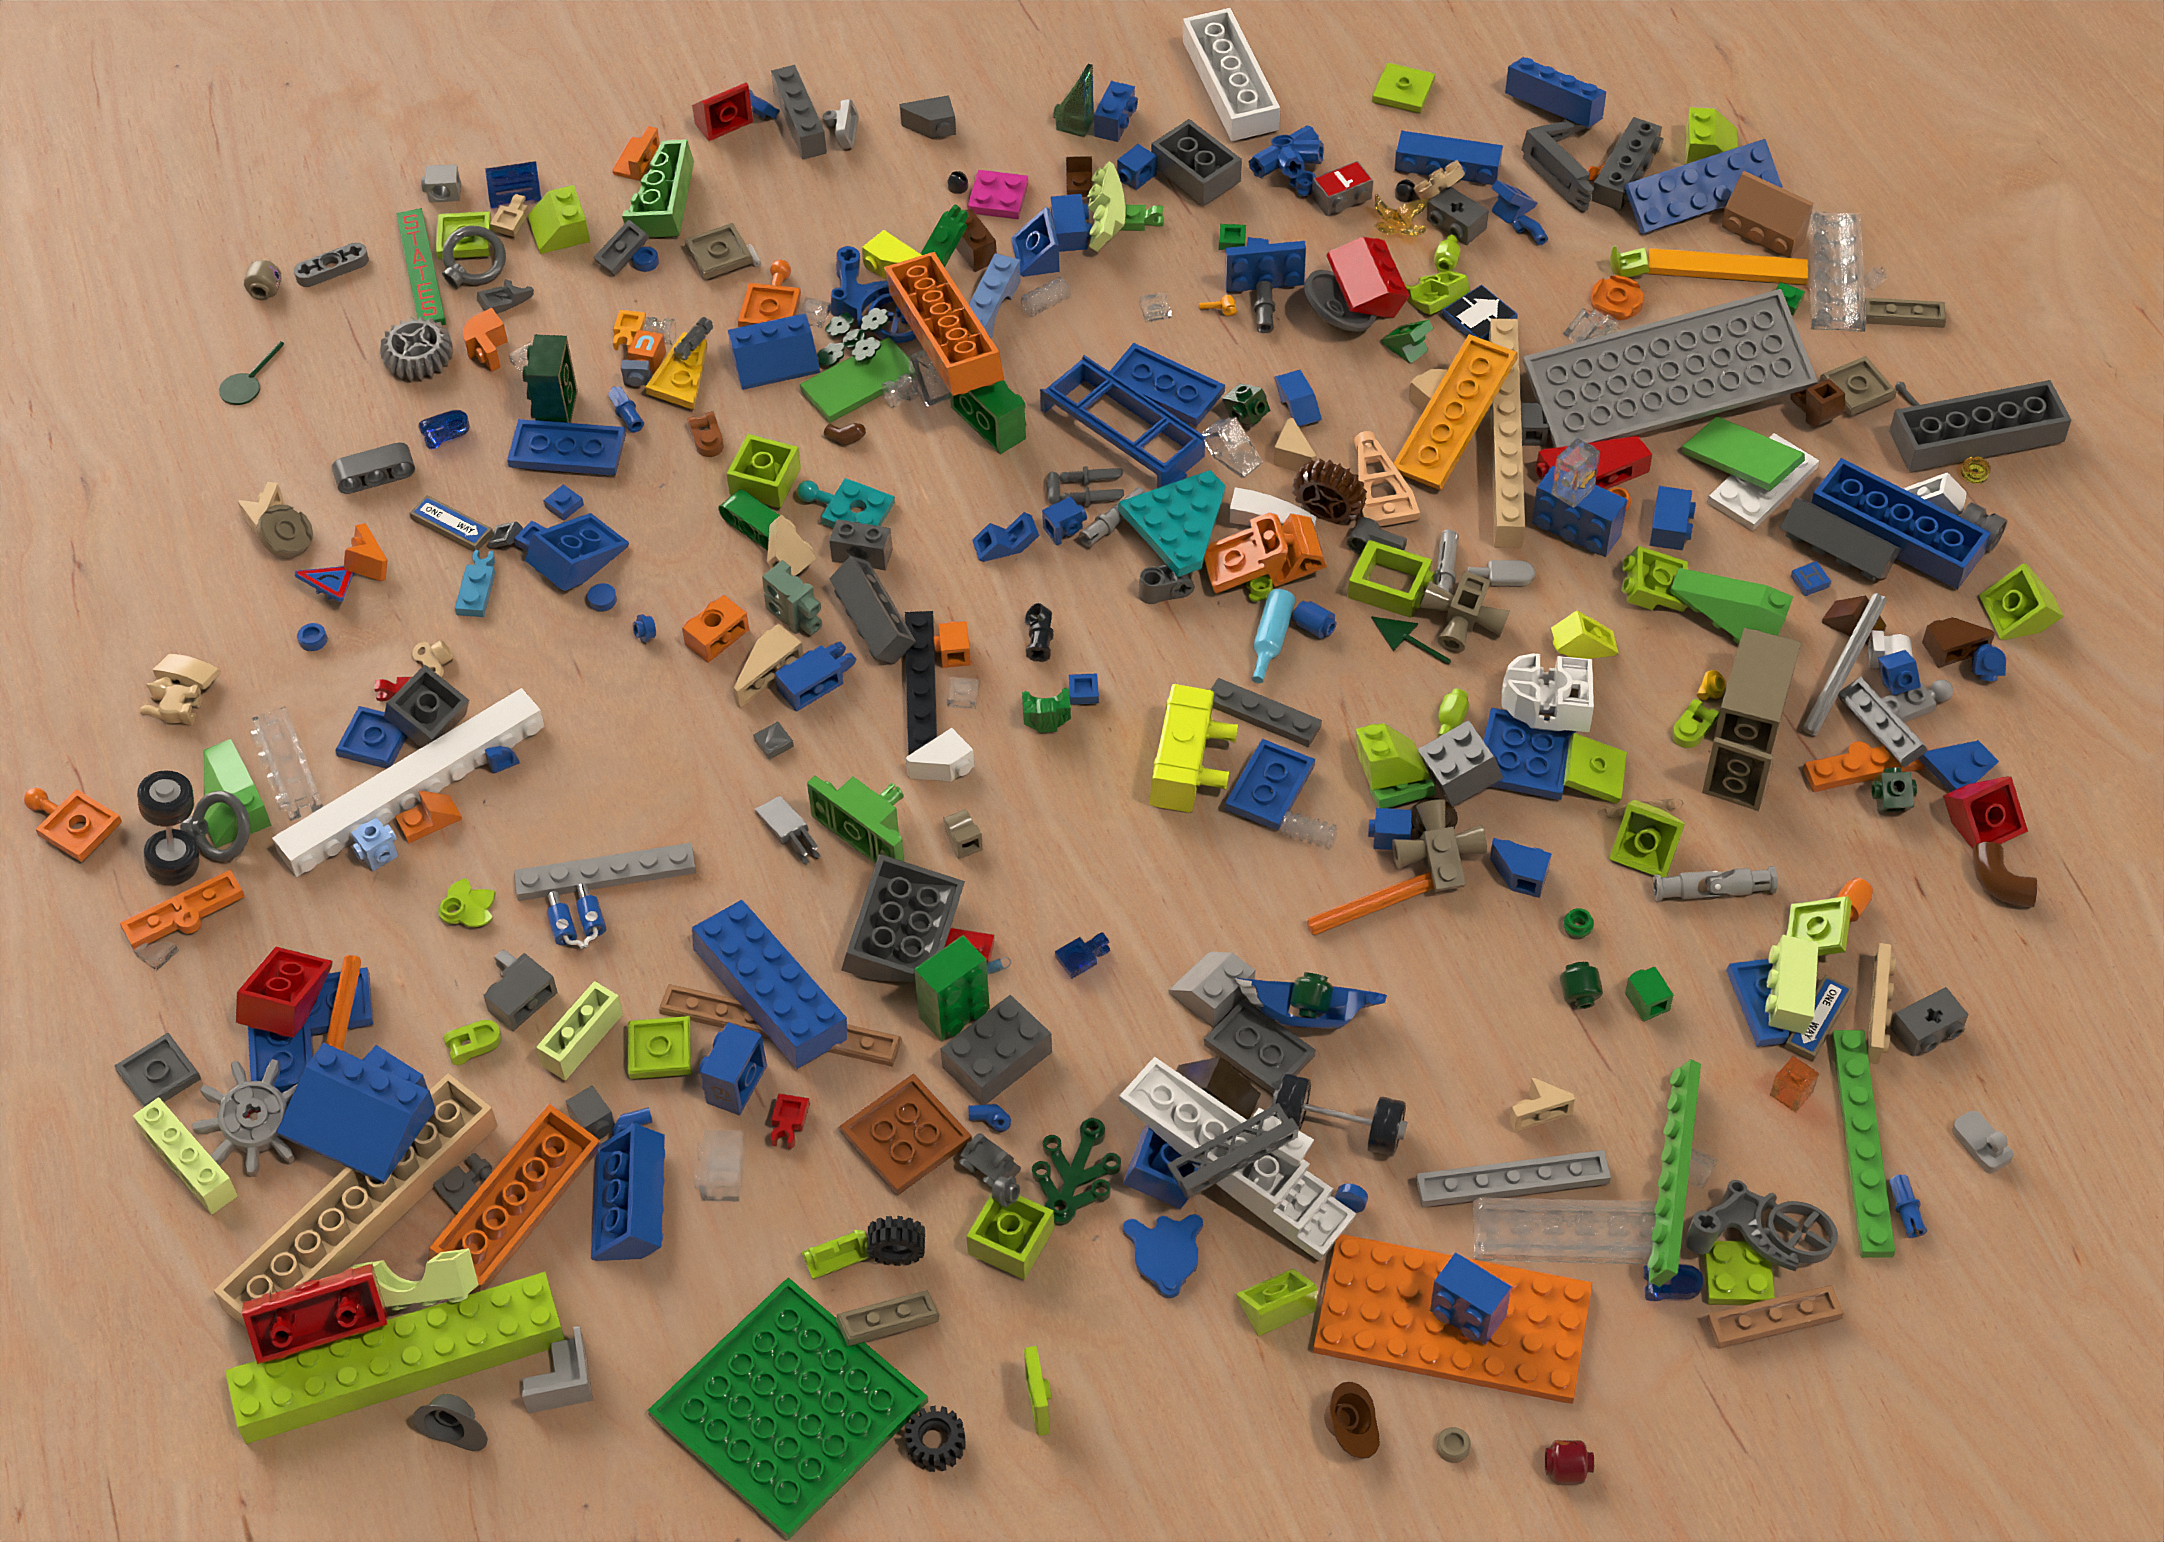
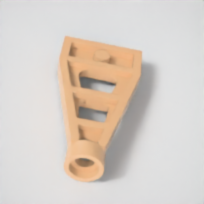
M1364 431L1356 435L1354 444L1358 452V480L1364 483L1363 488L1367 491L1366 504L1360 512L1361 517L1370 518L1377 522L1379 526L1419 520L1420 511L1413 491L1376 440L1375 434L1370 431ZM1381 462L1385 472L1368 475L1366 464ZM1388 482L1396 492L1395 495L1373 498L1371 496V486Z

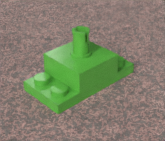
M816 775L807 782L813 818L875 864L879 854L904 861L903 840L899 834L897 808L893 806L904 797L902 790L898 786L893 790L895 784L890 783L878 795L854 776L838 790L830 782H824Z

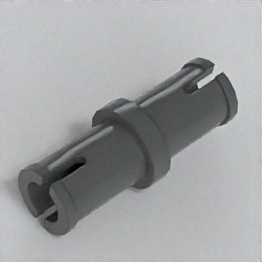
M1261 281L1255 287L1257 301L1254 303V311L1257 313V330L1261 333H1270L1274 329L1273 313L1275 311V303L1272 300L1273 286L1268 281Z

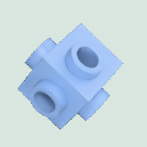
M377 817L368 823H363L351 832L355 843L351 847L360 861L364 860L372 871L398 857L394 841L397 840L395 833L389 825L383 826Z

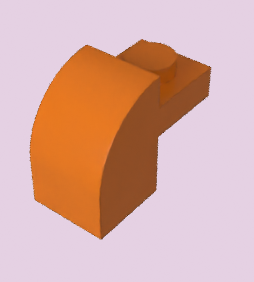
M490 308L467 321L463 328V337L469 359L477 356L481 364L485 363L492 372L501 367L496 347L507 343L508 340L503 322L493 308Z

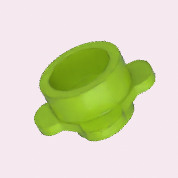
M1267 575L1246 582V588L1250 590L1249 599L1253 602L1267 599L1269 592L1274 590L1273 582Z

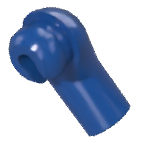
M1519 215L1512 222L1513 228L1518 233H1522L1524 229H1527L1537 245H1543L1547 242L1548 236L1537 221L1526 215Z
M999 1105L968 1106L969 1121L985 1120L993 1129L999 1132L1009 1129L1011 1118Z

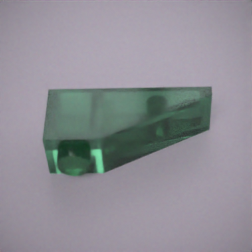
M1088 63L1065 94L1061 103L1055 106L1053 118L1056 119V130L1085 137L1094 122L1093 64Z

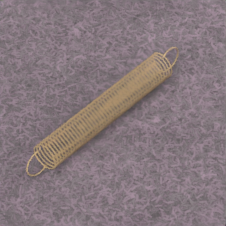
M1666 799L1662 809L1666 811L1679 807H1676V803L1675 807L1673 806L1675 800L1672 803V799ZM1658 800L1650 801L1651 806L1655 807ZM1659 800V801H1661L1660 806H1659L1660 809H1661L1662 801H1663V800ZM1622 805L1609 806L1608 816L1616 817L1618 814L1619 816H1624L1623 810L1625 805H1623L1621 814Z

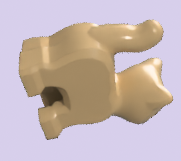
M163 677L153 683H147L146 686L152 694L151 699L161 702L158 708L152 705L142 706L140 708L141 714L150 715L167 723L182 722L188 725L194 723L196 713H191L192 707L200 708L202 703L199 685H193L192 687L173 685L172 680L168 677Z

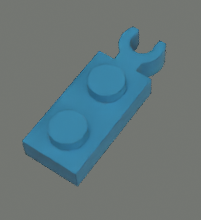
M479 550L473 552L474 565H466L455 606L456 615L485 616L496 574L493 567L495 564L493 551H489V555L485 559H480Z

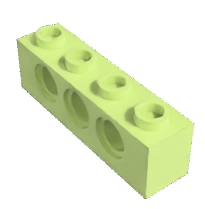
M159 1097L133 1115L141 1135L211 1215L238 1196L228 1175Z

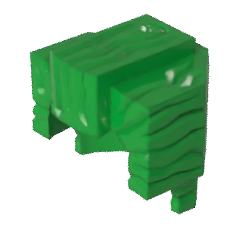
M1064 688L1060 694L1050 698H1038L1032 696L1027 691L1022 692L1024 725L1039 733L1057 732L1058 727L1071 719L1069 689Z

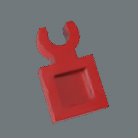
M778 1093L771 1118L772 1126L776 1127L771 1132L772 1146H776L778 1139L781 1137L788 1138V1149H792L795 1146L796 1140L793 1130L803 1131L810 1106L809 1098Z

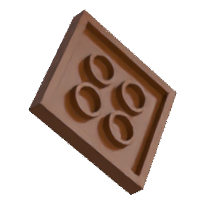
M914 1073L840 1125V1132L897 1195L958 1153L972 1140V1135Z

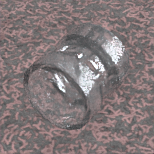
M647 316L644 331L663 334L665 345H673L676 335L675 319L665 318L661 321L656 317Z
M908 373L899 376L898 380L894 382L889 380L881 385L885 400L891 408L900 406L904 400L911 401L918 397L916 386Z

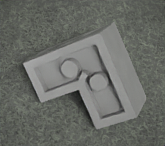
M580 1326L573 1327L575 1338L551 1343L555 1372L522 1378L524 1389L522 1391V1398L528 1413L593 1401L586 1346Z

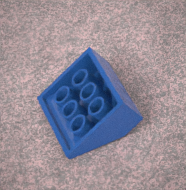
M323 1042L304 1069L278 1127L277 1135L384 1184L436 1108L430 1090Z

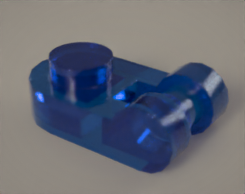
M451 410L422 420L418 428L421 434L425 436L426 446L429 449H436L442 442L466 434L469 431L470 424L465 412Z
M1679 1264L1678 1274L1669 1280V1284H1663L1660 1287L1649 1282L1650 1268L1648 1265L1643 1267V1276L1647 1280V1286L1644 1288L1645 1299L1648 1301L1693 1299L1702 1290L1703 1275L1699 1269L1692 1265Z

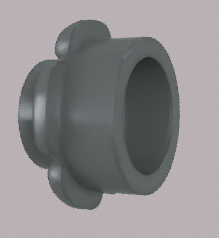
M1009 1176V1178L999 1177L992 1189L993 1201L999 1202L1003 1207H1008L1011 1203H1015L1020 1194V1186L1016 1184V1178L1013 1176Z

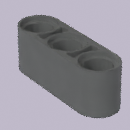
M398 442L339 458L333 462L332 472L338 490L342 493L350 494L408 478L415 472V465L408 445Z

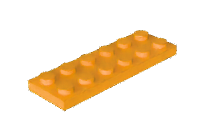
M1470 334L1467 336L1393 463L1401 475L1442 490L1518 359L1516 351Z

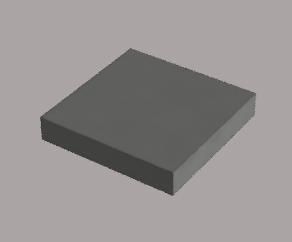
M166 1033L114 1065L119 1075L143 1107L158 1097L164 1103L201 1080L195 1067L169 1033Z

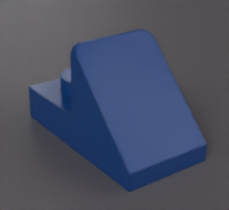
M1496 180L1491 187L1492 190L1498 193L1496 197L1498 200L1493 206L1492 212L1506 223H1512L1517 219V216L1526 214L1538 204L1522 190L1502 181Z

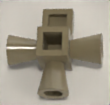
M1464 571L1455 595L1429 581L1420 607L1448 612L1445 620L1448 625L1438 638V643L1443 648L1453 652L1464 651L1467 631L1472 632L1475 622L1497 636H1501L1510 610L1482 606L1491 580Z
M1431 800L1418 804L1416 808L1426 831H1424L1419 840L1393 839V856L1397 868L1399 869L1423 860L1425 868H1430L1434 892L1464 887L1466 884L1459 853H1487V841L1483 826L1478 825L1455 834L1454 827L1445 828V800Z

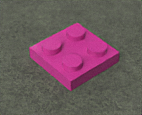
M978 170L968 209L971 208L975 214L1019 219L1029 184L1028 176Z

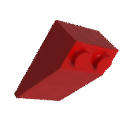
M276 946L237 991L236 1023L253 1029L277 1033L280 1036L294 1038L306 1023L332 968L333 961Z

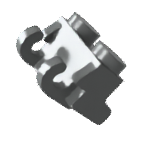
M981 1133L974 1136L970 1143H967L960 1155L962 1158L959 1163L972 1173L978 1168L986 1174L983 1181L992 1188L999 1177L1009 1178V1176H1016L1021 1170V1167L1013 1161L1014 1158Z

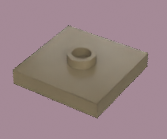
M733 223L685 239V245L705 280L753 263V257Z
M1867 356L1821 374L1819 380L1823 382L1830 378L1845 393L1844 411L1849 417L1892 400L1896 397L1897 393Z

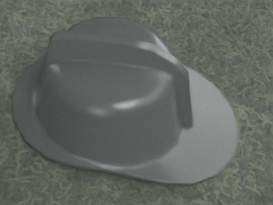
M452 1394L439 1395L430 1404L421 1406L414 1412L413 1421L415 1426L422 1434L431 1439L447 1442L471 1451L482 1450L487 1445L488 1438L486 1432L475 1420L473 1408L458 1396Z

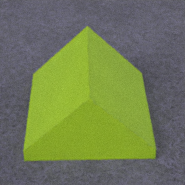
M1292 1268L1236 1293V1296L1259 1337L1315 1312L1318 1289L1314 1282Z

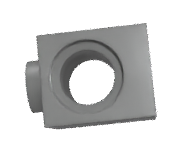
M457 164L426 166V175L421 177V187L423 192H427L429 203L460 201L461 180Z

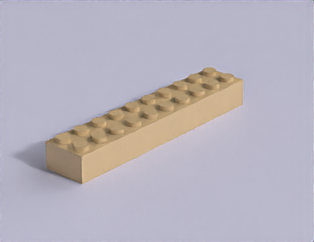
M447 1073L430 1089L436 1110L386 1182L382 1184L346 1167L213 1290L221 1308L246 1329L242 1316L243 1302L260 1298L267 1293L273 1294L293 1288L306 1281L319 1280L344 1272L434 1187L433 1184L450 1172L497 1127L492 1107Z

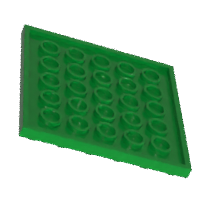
M788 1277L648 1409V1414L789 1540L910 1420L913 1414L916 1415L929 1401L928 1396L865 1342L847 1346L836 1322V1317Z

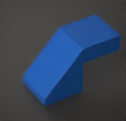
M1301 369L1274 377L1281 403L1287 401L1291 418L1294 419L1297 426L1322 420L1315 393Z
M1023 512L1006 529L989 523L972 541L979 560L985 562L1021 553L1040 535L1032 515Z

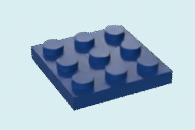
M1491 707L1483 741L1495 757L1503 779L1490 786L1561 800L1564 789L1569 739L1576 731L1532 729L1527 723L1514 718L1507 710Z

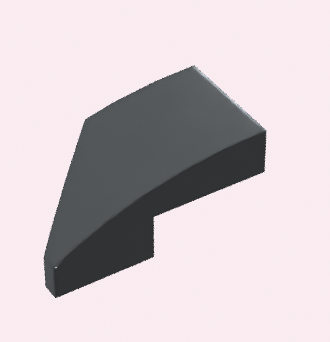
M505 279L504 287L500 286L477 292V301L484 311L493 308L495 313L498 314L531 298L534 294V289L530 286L526 288L513 286L512 281Z

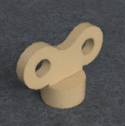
M439 640L432 646L426 641L420 642L414 647L412 652L416 661L423 663L431 670L436 669L435 673L441 678L444 674V669L441 665L454 658L450 648L443 640ZM426 649L425 653L420 655L421 651Z

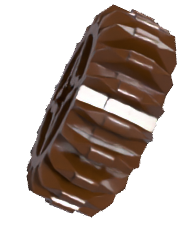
M1320 458L1317 462L1310 460L1308 464H1304L1300 468L1292 485L1294 488L1292 493L1296 496L1295 501L1301 503L1302 509L1308 510L1310 514L1318 517V519H1323L1327 522L1334 521L1336 524L1341 521L1349 524L1351 520H1355L1363 510L1367 499V491L1363 488L1364 483L1358 480L1359 475L1352 474L1350 468H1343L1341 463L1338 465L1333 464L1331 460L1327 462Z

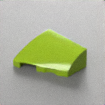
M1452 270L1440 272L1432 276L1419 277L1420 284L1412 286L1405 284L1410 295L1407 301L1429 315L1446 308L1470 292L1468 276Z

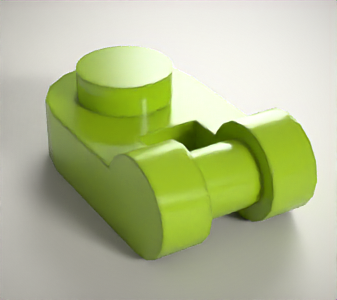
M1695 698L1674 725L1672 733L1674 742L1683 748L1696 747L1715 726L1720 712L1713 708L1711 710L1703 706V702ZM1698 716L1703 719V722L1700 723L1694 719Z
M480 1020L451 1030L443 1036L446 1047L451 1050L449 1057L453 1065H462L469 1058L496 1049L502 1039L499 1026L492 1020ZM470 1039L471 1043L462 1046L463 1041Z

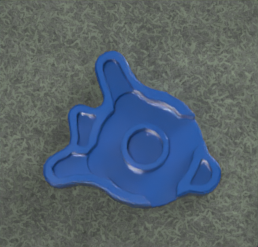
M1189 1215L1182 1221H1175L1167 1216H1160L1154 1229H1149L1136 1219H1129L1123 1224L1124 1234L1135 1246L1137 1271L1140 1276L1144 1275L1152 1281V1285L1158 1288L1161 1295L1165 1298L1178 1296L1181 1287L1186 1283V1279L1197 1269L1198 1247L1196 1238L1203 1228V1219L1199 1215Z

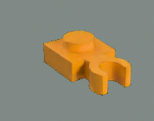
M619 310L613 328V346L615 351H618L621 344H627V350H629L637 330L644 329L647 320L646 313Z

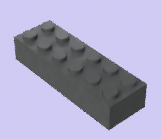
M2051 380L1896 409L1889 432L1908 471L1911 472L2065 442L2071 418Z

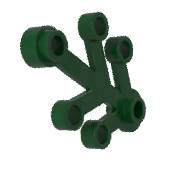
M1088 1118L1082 1122L1080 1126L1081 1142L1071 1167L1062 1152L1061 1139L1056 1135H1048L1044 1138L1043 1151L1047 1156H1050L1064 1182L1060 1193L1050 1178L1051 1167L1047 1162L1038 1161L1032 1166V1177L1040 1184L1048 1199L1045 1207L1054 1210V1224L1056 1225L1068 1224L1075 1217L1077 1209L1095 1201H1105L1110 1197L1111 1187L1109 1182L1098 1178L1107 1174L1114 1175L1120 1171L1121 1158L1119 1155L1108 1153L1103 1157L1101 1163L1084 1170L1093 1146L1101 1144L1105 1138V1126L1099 1119ZM1090 1127L1098 1128L1096 1131L1087 1130ZM1050 1143H1055L1058 1145L1056 1148L1047 1147V1145ZM1114 1161L1117 1165L1110 1167L1106 1163ZM1039 1169H1044L1047 1171L1043 1175H1039L1036 1173V1171ZM1098 1179L1093 1182L1092 1190L1073 1196L1077 1187ZM1103 1187L1106 1189V1191L1104 1193H1098L1096 1192V1189ZM1057 1206H1065V1207H1066V1208H1065L1064 1210H1062V1211H1059V1210H1056V1209H1055V1207H1057Z

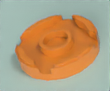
M1614 275L1610 276V279L1604 280L1602 278L1594 284L1590 301L1592 308L1599 315L1607 319L1625 320L1636 316L1642 309L1644 293L1636 281L1625 276Z

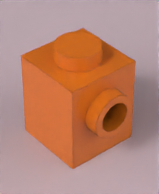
M952 621L938 624L939 635L934 636L935 653L941 652L942 668L970 666L967 621Z

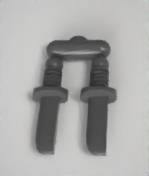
M1084 466L1083 472H1062L1060 476L1056 472H1050L1047 476L1048 501L1054 505L1060 502V499L1062 501L1072 497L1076 503H1083L1085 501V506L1087 507L1090 506V501L1120 499L1124 496L1123 489L1090 491L1089 487L1084 488V493H1063L1060 498L1059 478L1062 482H1082L1083 480L1084 485H1089V480L1121 477L1123 469L1088 470V467Z

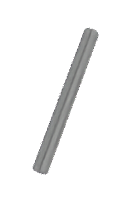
M1878 593L1872 595L1803 726L1805 733L1811 736L1818 734L1887 602L1885 596H1881Z

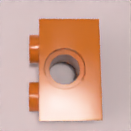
M723 594L716 601L709 603L706 609L696 617L689 619L682 627L685 645L709 663L749 631L747 612Z

